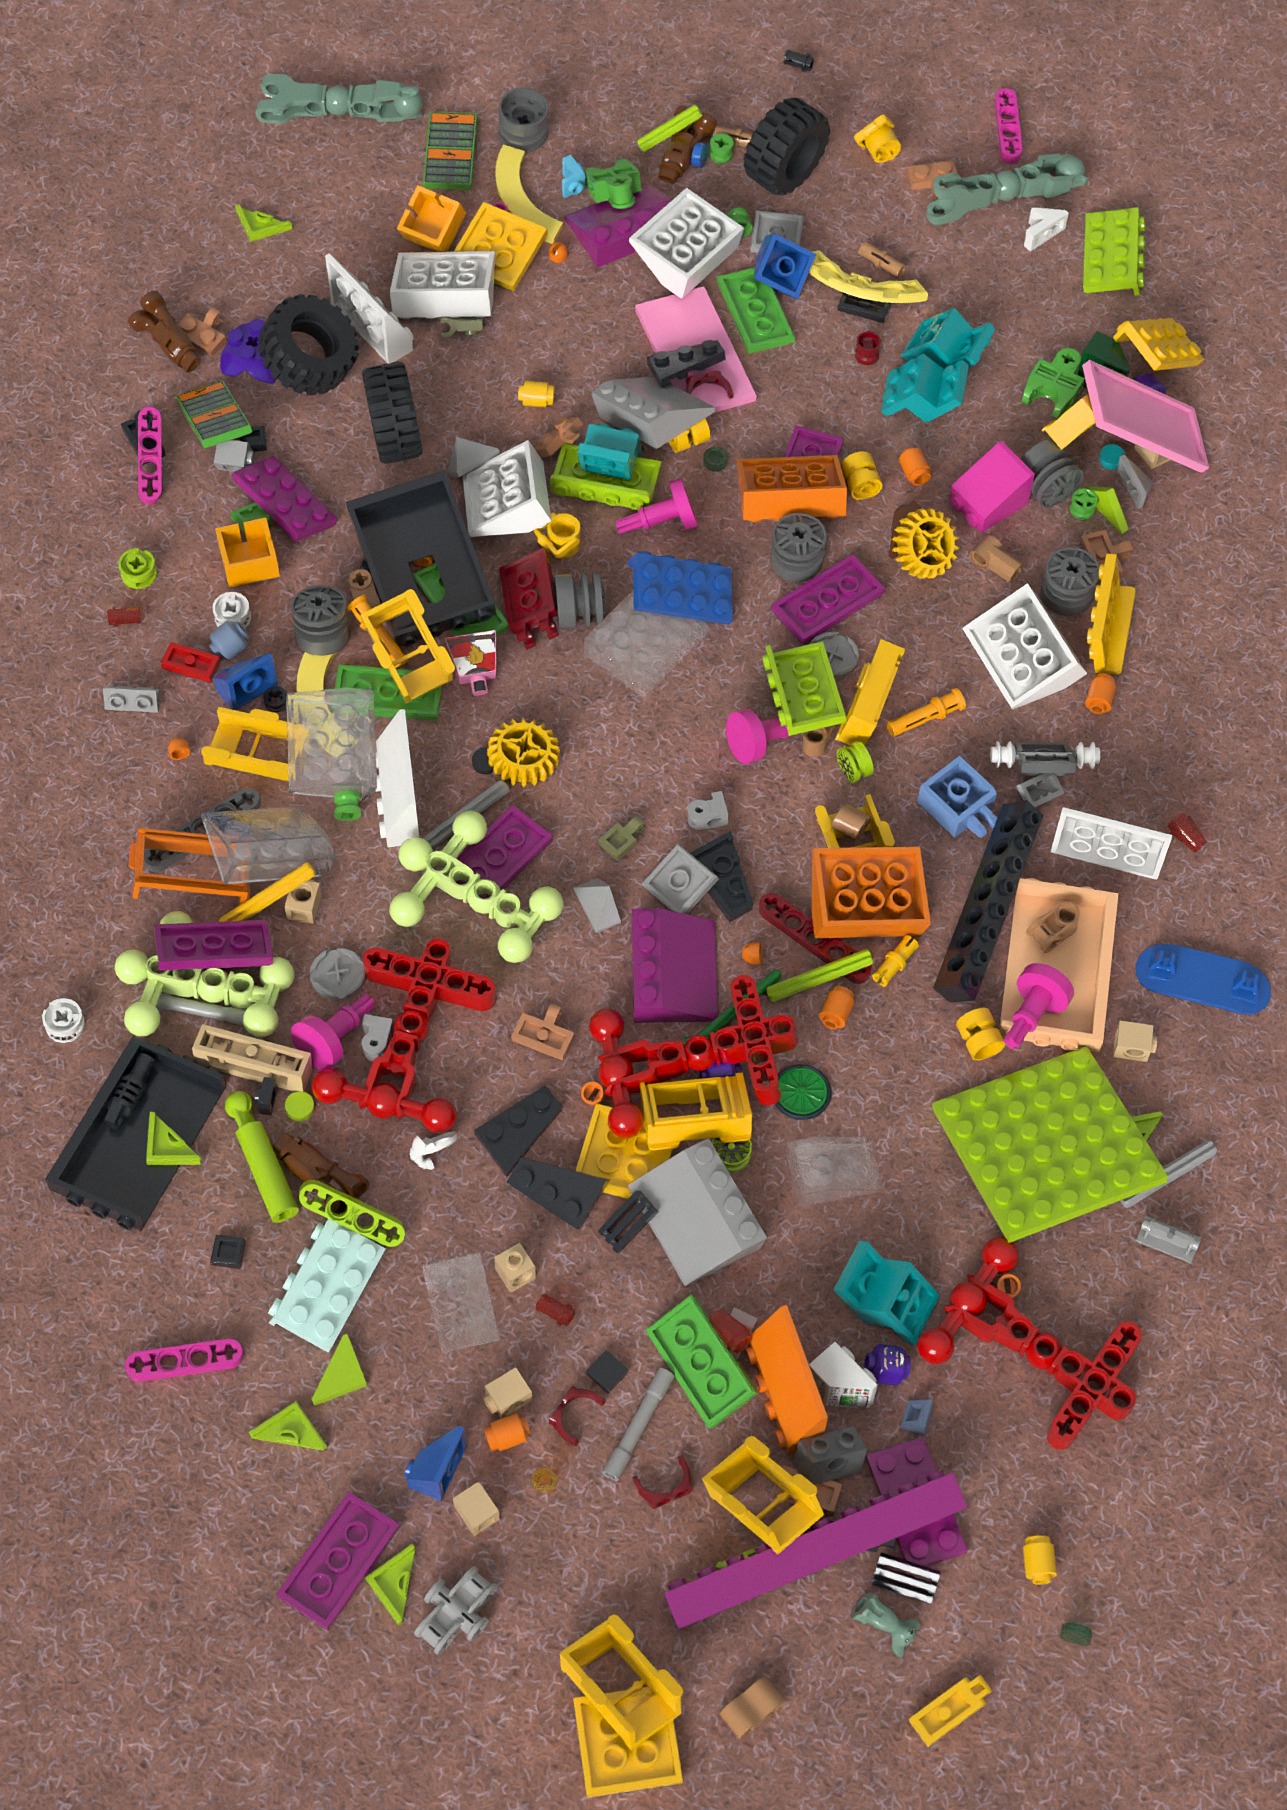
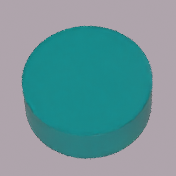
M1106 445L1100 451L1099 462L1104 468L1115 470L1118 467L1120 456L1125 455V452L1118 445Z

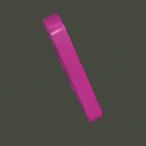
M1002 88L996 92L994 102L1000 157L1004 162L1014 164L1021 159L1023 149L1017 96L1013 90ZM1004 98H1007L1008 101L1006 106H1004ZM1010 115L1013 119L1005 120L1001 116ZM1006 132H1011L1015 136L1009 138L1004 136L1003 134ZM1009 146H1012L1013 154L1008 150Z
M149 406L141 409L138 415V496L143 503L150 505L155 504L161 498L162 476L161 414L156 408ZM147 415H152L154 419L152 421V431H147V420H145ZM146 438H153L157 442V446L153 449H146L142 442ZM146 462H153L157 466V470L154 473H146L142 466ZM147 480H152V490L154 491L152 497H148L147 493L143 492L147 491Z
M222 1339L137 1351L127 1357L125 1369L132 1380L142 1382L232 1369L241 1364L244 1353L238 1341ZM229 1347H232L233 1351L237 1352L233 1354L231 1360H227L225 1355H220L225 1354ZM212 1349H216L217 1355H220L216 1356L218 1362L213 1363ZM203 1351L207 1353L208 1359L204 1364L195 1365L191 1362V1358L196 1352ZM175 1356L178 1359L177 1365L170 1370L164 1369L161 1366V1362L165 1357ZM151 1358H155L157 1371H153L152 1365H150L153 1364ZM139 1360H142L144 1365H150L142 1367V1372L137 1373L135 1368H131L135 1367Z

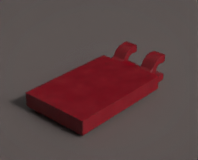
M542 548L500 567L499 571L508 627L513 634H516L517 640L519 642L523 641L524 647L527 650L535 647L536 642L531 630L537 627L542 632L546 631L549 639L559 636L557 626L553 620V617L558 615V605L549 552Z

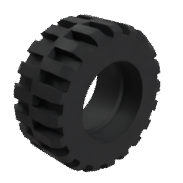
M800 98L784 99L783 102L777 103L775 108L770 109L766 113L765 118L761 119L758 123L759 126L753 131L751 140L746 146L747 151L743 158L746 174L774 195H786L793 192L796 187H800L803 181L812 174L813 169L818 166L819 160L823 157L825 147L829 142L830 125L828 119Z
M304 294L295 295L294 298L288 297L284 299L282 303H279L274 308L259 334L258 343L260 346L258 349L260 356L264 357L262 362L265 368L270 369V375L275 380H280L282 386L287 389L291 387L294 389L293 392L302 394L304 391L306 395H316L317 392L324 394L328 393L330 389H335L352 369L358 357L359 341L355 339L357 332L354 326L351 327L350 318L347 315L344 316L341 313L342 309L337 305L334 307L330 304L329 300L325 298L320 300L315 295L305 297ZM291 332H303L315 338L322 346L326 358H315L304 353L294 342Z
M397 361L366 367L362 371V378L380 462L388 464L418 458L422 454V445L405 364Z

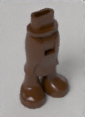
M678 106L674 112V117L689 107ZM703 112L701 118L697 119L696 122L694 121L672 135V140L664 151L659 166L658 178L660 180L674 184L677 178L682 177L691 163L695 144L701 143L704 138L715 131L717 121L711 114ZM693 127H694L693 134H692V135L689 134V132H690V131L693 129Z
M158 291L148 292L140 301V305L144 310L132 313L128 319L129 326L138 332L147 330L153 336L152 339L160 345L171 361L178 367H183L187 373L192 372L200 361V358L196 355V348L193 346L190 338L177 325L175 318L170 315L162 295Z
M286 1132L272 1146L273 1150L279 1154L278 1158L284 1163L286 1168L304 1182L317 1180L335 1188L329 1184L333 1180L341 1187L345 1194L359 1199L369 1187V1181L361 1174H351L341 1169L338 1163L327 1159L315 1146L302 1140L299 1136L294 1138L290 1133ZM326 1194V1199H323V1200H324V1208H325V1204H326L327 1198L330 1196L329 1194ZM336 1200L331 1204L330 1209L336 1214H342L348 1206L344 1201Z

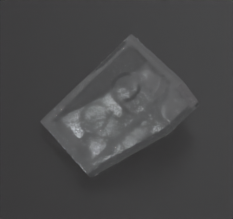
M811 1137L787 1142L786 1159L799 1208L884 1191L870 1138Z
M480 1249L423 1262L422 1269L441 1354L500 1340Z

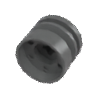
M521 87L514 88L501 97L498 113V134L502 144L528 153L539 149L546 142L549 108L547 100L540 92L535 89Z
M1053 439L1044 440L1036 444L1020 459L1035 473L1031 493L1038 503L1045 508L1052 507L1069 498L1079 488L1084 478L1082 469L1072 458H1069L1064 448L1060 449Z
M792 513L779 519L773 528L770 551L771 567L777 575L785 580L800 582L815 577L821 571L827 538L825 527L812 515L804 513Z
M1075 547L1061 548L1051 554L1046 562L1040 589L1042 602L1050 611L1058 615L1075 616L1089 609L1093 603L1096 585L1099 581L1100 567L1094 556L1081 548Z
M592 572V584L587 583V575L582 573L580 585H575L572 574L554 575L558 605V629L576 628L577 616H582L585 627H590V615H595L596 627L603 626L606 599L605 589L599 572Z
M317 585L307 587L293 597L291 610L294 621V633L297 646L302 651L311 655L324 656L334 654L348 644L350 628L347 618V602L345 595L340 590L331 586Z

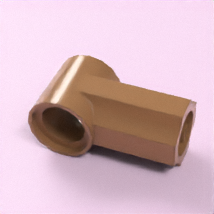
M990 535L986 536L969 553L973 564H979L981 569L989 568L1009 583L1019 576L1024 567L1022 562L1003 550V546L998 539Z
M837 725L804 732L802 740L803 752L810 757L822 755Z

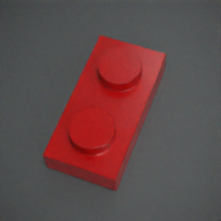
M170 642L160 664L164 670L211 683L221 661L220 656Z

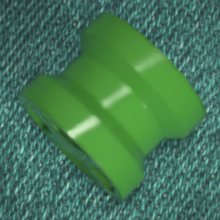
M727 134L714 135L710 140L711 160L720 164L729 162L733 157L732 137Z
M734 208L726 214V216L744 227L741 237H746L751 233L753 227L746 209Z
M1087 488L1076 490L1073 493L1070 513L1080 520L1091 518L1094 515L1098 501L1096 493Z
M343 790L334 794V803L337 805V808L334 810V817L337 820L349 821L357 820L361 817V809L358 807V804L361 802L360 793L352 790Z

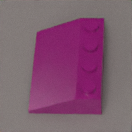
M650 183L641 186L642 191L632 193L635 197V204L631 207L614 208L607 200L564 216V219L598 268L636 253L637 251L629 242V238L668 205L672 198Z
M661 908L632 909L634 1023L712 1022L718 1017L714 920Z

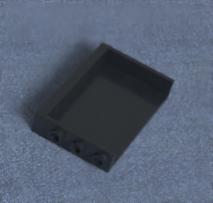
M132 1036L45 1178L49 1189L64 1196L65 1200L75 1207L84 1205L91 1208L90 1211L99 1218L106 1219L108 1216L115 1219L116 1223L126 1230L131 1231L132 1228L142 1231L180 1166L147 1165L150 1112H155L191 1148L226 1088L223 1074L214 1067L208 1066L205 1068L198 1065L189 1056L183 1055L180 1057L173 1054L164 1045L158 1044L155 1046ZM140 1053L152 1057L156 1063L145 1080L146 1089L138 1100V1104L134 1107L133 1113L130 1117L125 1118L118 1130L108 1127L104 1121L108 1112L106 1107L111 1097H113L114 1091L118 1089V1084L122 1082V1077L130 1073Z

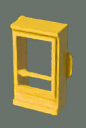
M1089 393L1064 412L1059 419L1053 420L1041 430L1042 432L1046 431L1061 450L1095 424Z
M412 589L360 614L362 622L374 642L372 646L373 651L381 666L388 669L406 704L452 681V673L455 670V666L446 649L442 646H437L423 620L424 608ZM409 611L427 645H421L417 650L392 662L374 627ZM427 649L430 650L435 659L434 661L401 678L399 677L394 667L395 665L419 653L423 654Z
M880 639L872 662L864 663L855 685L857 691L846 716L847 722L840 724L835 737L836 741L838 740L848 745L858 741L862 742L864 746L866 745L877 726L900 660L905 652L904 648Z
M218 707L219 725L211 746H205L201 749L206 765L230 768L293 782L298 785L313 743L311 727L279 720L277 713L253 709L250 713ZM243 731L257 734L249 756L235 754ZM261 735L300 743L292 765L273 760L267 761L253 758Z
M871 794L865 795L864 806L857 809L871 816L865 831H871L874 842L850 848L893 847L895 840L888 823L880 821ZM819 805L815 808V814L827 847L839 848L836 838L848 835L831 826L837 813L828 815L826 808Z
M743 1072L736 1073L732 1077H713L645 1085L644 1082L640 1083V1105L644 1116L645 1132L650 1150L677 1148L680 1145V1141L720 1137L721 1142L730 1143L751 1139L752 1112ZM720 1099L722 1112L708 1113L709 1108L706 1107L705 1101ZM700 1103L701 1114L658 1118L656 1105Z
M750 1436L746 1438L744 1444L705 1475L702 1480L713 1500L715 1499L767 1543L778 1555L819 1520L824 1513L816 1497L817 1487L801 1474L790 1475L768 1457L770 1450L756 1437ZM759 1470L781 1488L784 1493L779 1494L776 1500L755 1516L731 1493ZM788 1496L796 1501L791 1508L770 1526L765 1525L761 1521L778 1504L785 1502Z
M611 1615L605 1622L560 1652L561 1670L564 1673L566 1672L622 1737L627 1747L632 1750L681 1714L683 1688L667 1670L661 1669L657 1671L631 1642L634 1639L633 1632L619 1616ZM611 1648H614L641 1680L635 1681L632 1687L610 1702L603 1691L582 1669ZM643 1685H646L654 1696L623 1717L614 1706L633 1692L640 1691Z

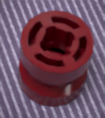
M865 331L858 335L855 358L860 364L873 365L879 360L881 338L877 333Z

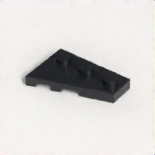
M706 340L702 344L681 346L676 350L660 351L654 355L647 356V365L661 388L668 386L669 380L677 377L681 380L688 377L687 372L693 369L702 371L726 360L725 350L718 340Z
M731 831L690 853L719 878L708 891V894L729 922L753 910V902L745 876L742 873L740 859L733 843Z
M545 1085L475 1129L474 1134L504 1175L508 1177L520 1158L527 1154L537 1138L545 1132L562 1111V1106Z
M524 1157L520 1158L506 1183L574 1228L580 1229L610 1179Z

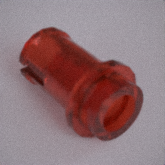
M114 606L112 609H107L109 625L117 627V624H141L139 607L116 609Z
M546 1293L542 1294V1298H539L535 1307L537 1311L555 1319L559 1326H568L575 1315V1310L572 1309L571 1304L564 1305Z

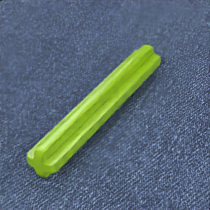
M865 949L768 986L766 992L769 1000L775 1002L872 965L873 958L870 951Z

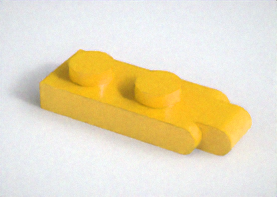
M981 1675L971 1682L965 1677L913 1715L909 1722L927 1747H930L985 1706L986 1702L983 1698L993 1690Z

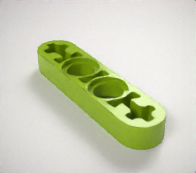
M308 1180L301 1185L299 1200L305 1208L388 1247H395L404 1240V1225L399 1219L320 1181ZM313 1189H317V1195L323 1199H326V1194H329L330 1196L327 1198L325 1208L321 1207L322 1200L317 1197L308 1200L306 1191L311 1192ZM336 1200H342L348 1207L344 1213L336 1214L330 1209L331 1204ZM362 1213H369L373 1216L374 1220L371 1225L364 1227L358 1224L357 1217ZM379 1219L382 1220V1227L388 1230L393 1226L396 1227L398 1235H392L388 1238L386 1231L378 1227Z

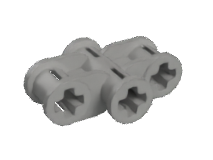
M476 1566L471 1567L452 1590L447 1588V1582L441 1579L429 1590L424 1598L427 1604L432 1603L436 1608L419 1624L414 1635L417 1638L422 1637L435 1648L434 1653L438 1656L449 1647L462 1630L468 1635L467 1639L473 1642L489 1623V1619L486 1617L482 1618L477 1613L495 1595L499 1586L488 1582L478 1573L479 1569Z

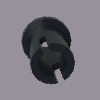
M787 49L784 58L786 59L783 60V64L800 68L802 72L812 70L814 57H811V54L807 53L804 55Z

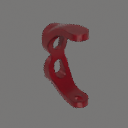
M719 370L708 372L704 377L702 375H693L686 379V392L689 394L701 384L709 383L723 387L729 399L734 397L729 381Z
M572 1385L548 1423L554 1427L564 1440L577 1446L579 1441L568 1434L562 1426L561 1412L570 1401L577 1398H590L604 1406L606 1400L593 1391L576 1388Z
M682 1455L678 1457V1461L684 1471L683 1480L678 1487L669 1493L658 1494L646 1491L638 1477H632L639 1495L650 1504L652 1509L669 1503L672 1498L679 1499L693 1491L689 1468Z

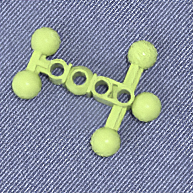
M472 810L463 811L456 816L453 823L454 835L442 851L433 852L431 845L420 837H412L405 840L398 851V858L401 864L407 870L413 872L423 871L425 868L426 872L410 892L399 893L392 899L389 913L397 925L410 927L420 922L425 910L423 901L436 886L454 898L463 899V902L469 903L475 912L481 914L489 913V918H495L502 927L518 926V928L508 929L501 934L498 940V950L506 961L519 963L530 956L533 950L531 938L543 921L554 920L561 914L564 908V900L561 894L555 888L545 886L538 888L532 893L529 899L530 913H527L520 909V901L517 896L506 893L504 889L500 890L499 886L492 880L480 879V874H474L471 868L456 859L466 845L479 843L487 832V823L479 812ZM435 866L444 867V869L440 871L434 870L433 868ZM465 880L467 881V883L464 885L457 884L456 881ZM488 894L491 897L487 899H482L479 897V895ZM511 908L514 911L511 913H505L502 911V909Z
M172 911L162 918L160 924L193 923L188 914L182 911ZM133 949L120 953L114 967L118 978L126 984H138L146 978L148 979L140 1001L131 1004L124 1015L125 1026L130 1033L136 1036H148L159 1027L161 1016L156 1005L161 992L182 997L194 996L196 999L200 995L202 999L208 1002L218 1003L224 1000L227 1006L231 1004L233 1007L246 1009L242 1021L244 1028L254 1037L265 1038L273 1034L278 1026L279 1017L274 1006L279 992L288 989L293 983L295 976L294 969L288 960L282 957H273L272 965L260 967L259 978L264 987L254 986L252 977L246 973L235 974V972L230 971V974L220 968H208L206 970H158L157 955L148 959L145 953Z

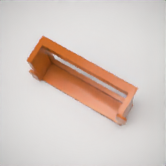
M138 828L136 843H132L129 848L128 865L129 868L134 870L132 898L138 899L140 887L238 896L239 906L250 899V887L247 885L250 839ZM144 848L240 858L239 883L143 874Z

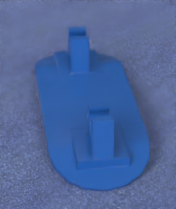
M1157 944L1147 948L1136 962V976L1140 984L1147 990L1158 994L1245 1015L1259 1013L1267 1007L1271 998V987L1267 977L1260 969L1244 961L1175 944Z

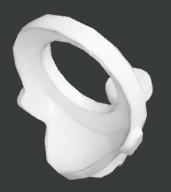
M447 1132L430 1139L426 1137L423 1141L416 1136L410 1149V1159L423 1169H434L430 1157L424 1159L423 1155L450 1146L458 1139L457 1133Z

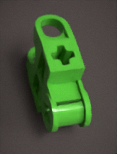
M625 158L616 160L615 166L608 169H598L596 167L585 169L588 191L596 203L608 200L614 208H628L635 204V197L632 193L642 191L638 169Z
M1064 348L1057 353L1052 363L1039 359L1029 375L1022 403L1029 406L1031 401L1033 402L1036 398H1050L1056 404L1052 417L1059 419L1064 412L1075 404L1082 393L1085 378L1077 375V368L1081 361L1080 354L1074 349Z

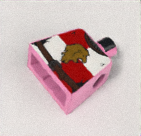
M495 630L445 638L446 651L455 666L454 672L458 683H471L474 696L487 694L486 680L496 679Z

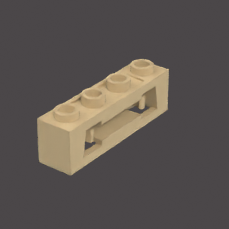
M202 1024L192 1047L194 1060L198 1065L205 1068L211 1066L220 1072L261 1083L264 1077L275 1078L277 1087L294 1092L305 1091L313 1071L311 1053L204 1024ZM219 1037L226 1039L224 1043L220 1042ZM286 1055L295 1057V1061L287 1060Z

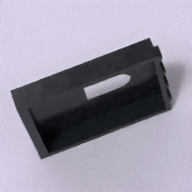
M445 470L346 502L350 520L381 604L409 589L414 590L424 608L422 618L433 638L451 629L460 630L466 627L467 624L475 621H487L496 615L494 599ZM432 555L445 587L444 598L440 602L433 604L423 601L420 597L408 564ZM409 611L388 620L393 638L399 647L411 646L418 640L423 639Z

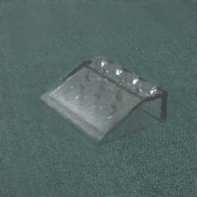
M632 591L584 638V656L640 696L646 698L711 632V628L704 621L634 611V595Z
M345 687L288 693L286 695L289 793L334 798V794L339 791L352 790L360 793L361 800H369L377 789L373 690Z
M304 806L207 812L201 815L224 884L280 880L306 862L310 863L314 868V877L325 876L336 858L328 834Z

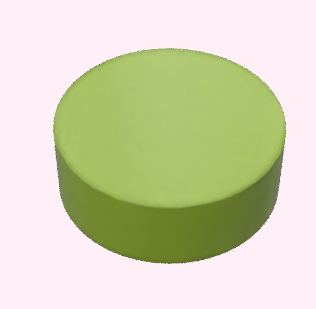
M294 1092L287 1097L285 1102L286 1113L294 1121H305L314 1113L313 1098L306 1092Z

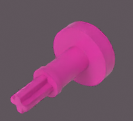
M679 478L669 482L673 494L672 498L644 508L640 507L638 508V513L616 520L619 534L622 535L642 527L648 530L652 526L677 517H681L686 531L698 527L697 518L683 479Z
M742 709L732 712L727 718L726 736L729 747L735 758L743 764L760 761L766 752V742L790 737L787 727H781L778 715L774 718L760 721L752 710Z
M1032 963L1027 965L1017 979V988L1025 1000L1019 1010L1013 1015L1012 1021L1014 1024L1004 1038V1043L1009 1044V1048L1015 1049L1020 1047L1028 1032L1035 1031L1038 1021L1044 1012L1060 1013L1066 1010L1074 997V988L1069 979L1057 969L1041 963Z
M364 994L352 1005L342 1006L338 1009L337 1013L325 1022L313 1015L304 1016L291 1028V1038L295 1048L311 1053L312 1067L318 1070L332 1068L343 1056V1049L339 1039L349 1031L357 1028L360 1025V1019L375 1008L373 1005L375 1003L374 999Z

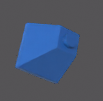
M775 233L765 236L755 259L754 279L794 299H798L816 254Z
M270 653L235 663L229 668L222 669L213 677L216 691L232 710L240 709L264 694L268 688L278 685L274 660Z
M458 1426L419 1451L416 1460L411 1459L404 1474L407 1477L408 1488L439 1501L443 1500L467 1447L465 1429Z

